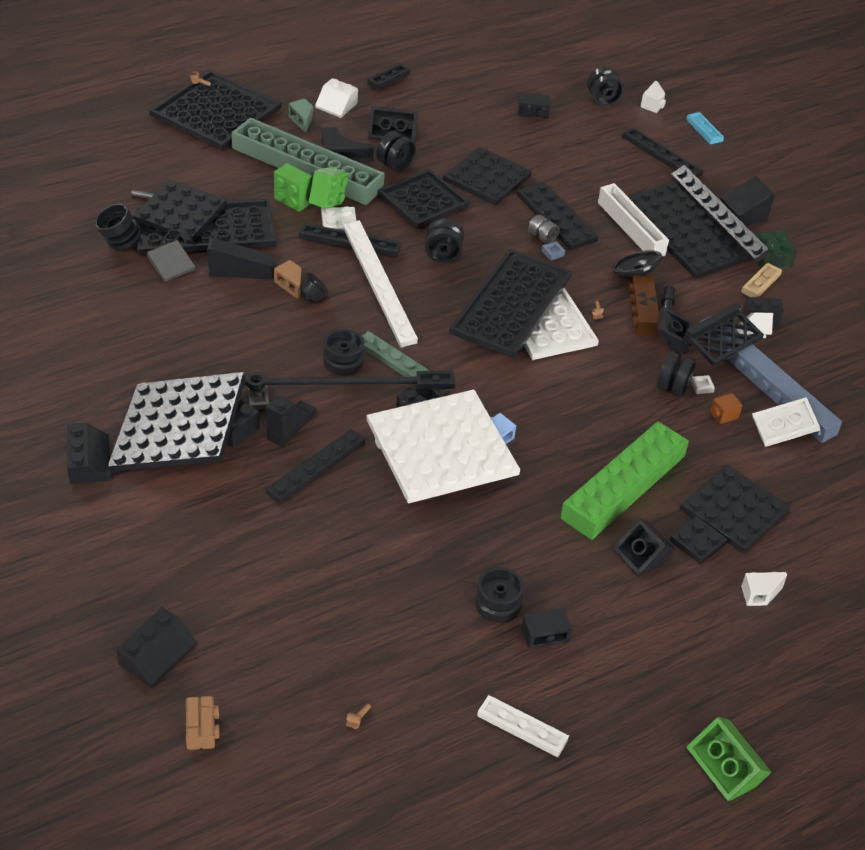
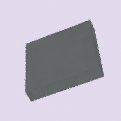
M178 240L147 252L146 256L163 282L195 270L194 264Z

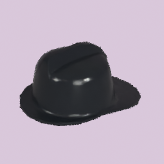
M307 273L306 279L301 285V291L305 295L304 300L310 299L313 302H318L322 298L327 297L328 290L323 282L312 273Z

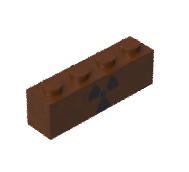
M633 276L632 283L628 285V293H631V316H634L632 327L635 328L636 335L657 336L659 311L654 277Z

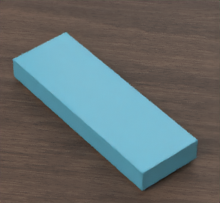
M700 112L687 115L686 120L709 144L723 141L724 136Z

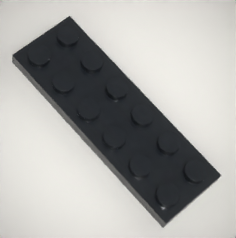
M545 182L517 190L516 195L535 215L540 214L559 226L560 230L557 237L570 250L598 241L599 236Z

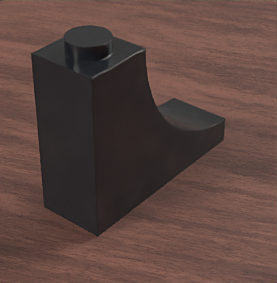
M337 127L321 128L323 148L356 162L373 161V144L351 141L345 138L338 131Z
M277 395L266 406L267 439L283 447L316 414V408L301 400L294 405L293 402Z

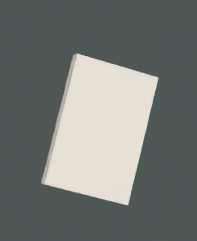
M807 397L752 414L765 447L820 430Z

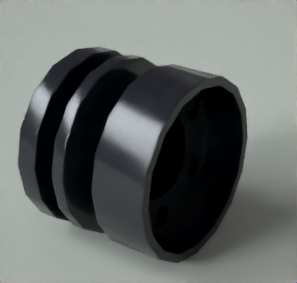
M123 204L108 206L96 217V228L114 250H123L130 247L141 235L140 226L132 217L128 208Z

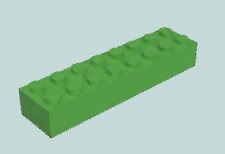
M657 421L563 503L561 519L593 540L685 457L689 440Z

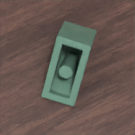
M304 98L289 103V117L306 132L313 119L314 108Z

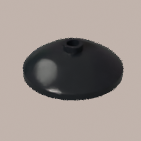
M656 250L629 254L617 260L612 265V271L614 274L626 278L646 276L661 263L662 254Z

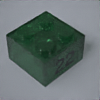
M785 231L754 233L770 251L769 255L757 262L760 269L766 263L778 268L793 266L797 251Z

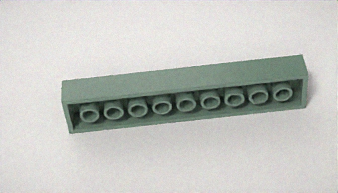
M249 118L232 132V149L277 168L288 163L311 175L312 182L315 170L334 167L348 172V183L344 192L345 197L361 204L367 205L378 195V189L384 187L385 173L253 118Z

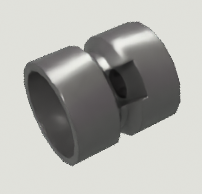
M540 214L536 215L528 226V232L546 244L552 243L557 238L560 230L559 226Z

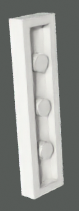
M488 695L478 710V717L556 757H559L569 738V735Z

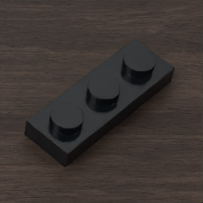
M399 63L368 78L367 84L376 90L382 89L410 75V69Z

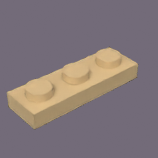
M766 263L742 287L741 292L749 297H759L781 275L782 269Z

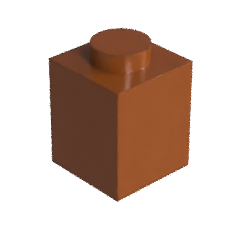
M731 393L715 398L710 412L720 424L738 419L743 405Z

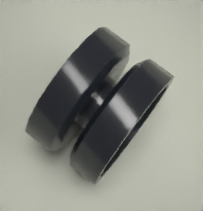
M611 67L596 69L587 80L588 90L598 105H613L624 94V84L618 73Z
M390 131L381 139L376 151L377 160L396 172H402L413 161L416 154V144L399 132Z
M439 219L432 222L427 229L425 243L427 255L441 263L453 262L458 259L462 253L464 231L462 227L451 219Z
M337 329L330 332L324 339L323 361L325 367L330 372L338 375H350L358 372L364 363L365 342L363 337L358 332L350 329Z
M670 351L660 371L657 388L668 391L672 386V394L682 397L691 382L696 359L685 357L681 362V354Z
M504 567L490 568L483 572L478 579L475 601L477 611L484 618L494 622H505L515 618L521 610L524 593L522 578L515 571Z

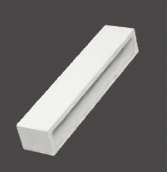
M615 183L601 187L598 199L600 206L643 251L656 250L661 252L662 257L665 256L669 242L668 238Z

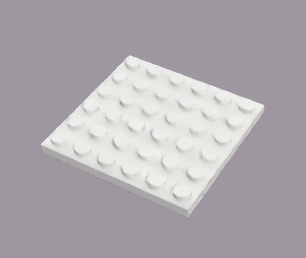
M474 389L367 415V422L408 503L509 478L520 473V468Z

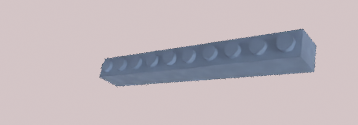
M723 326L722 330L731 332V327ZM710 333V337L719 339V334ZM722 335L723 340L731 341V337ZM735 338V342L743 343V339ZM710 342L712 347L719 348V344ZM753 344L727 358L731 364L778 405L807 397L820 426L819 431L811 434L821 443L838 435L842 421ZM722 345V349L730 351L731 346Z

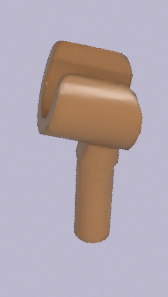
M193 72V75H190L193 84L203 83L207 86L211 85L210 82L200 78L198 72Z
M596 301V309H593L592 315L594 319L603 318L604 308H601L599 301Z
M366 704L357 715L349 712L346 718L348 720L346 726L357 729L361 723V718L371 708V705Z

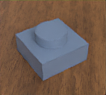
M557 241L542 245V252L550 261L565 256V250Z

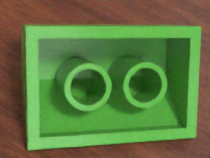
M717 717L686 747L727 801H731L756 788L772 773L731 721L725 718Z

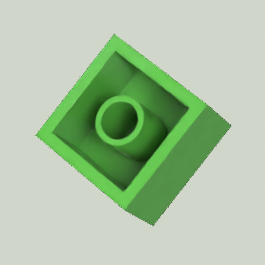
M288 163L274 171V199L298 212L311 204L309 203L312 187L311 175Z
M334 167L315 170L309 203L325 209L342 204L345 199L344 192L348 183V172Z

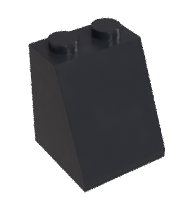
M754 176L722 196L720 201L745 226L768 220L775 194L757 176Z

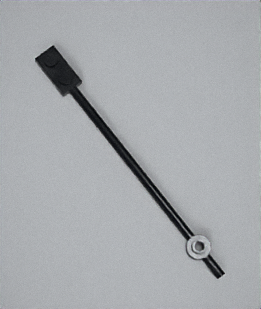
M416 371V376L294 378H265L263 374L254 372L247 376L244 386H247L252 391H260L265 385L417 384V389H455L454 371Z

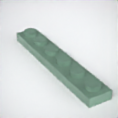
M368 331L362 335L365 342L364 351L401 375L416 376V371H430ZM450 389L431 390L441 397Z

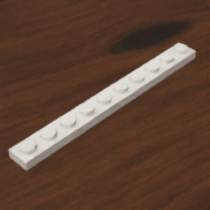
M360 220L345 223L344 231L400 348L417 344L418 338Z

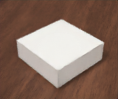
M709 375L692 377L691 383L696 394L714 393L715 387Z

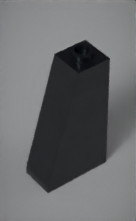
M209 238L207 249L209 276L272 280V274L274 273V268H276V262H273V255L215 238Z

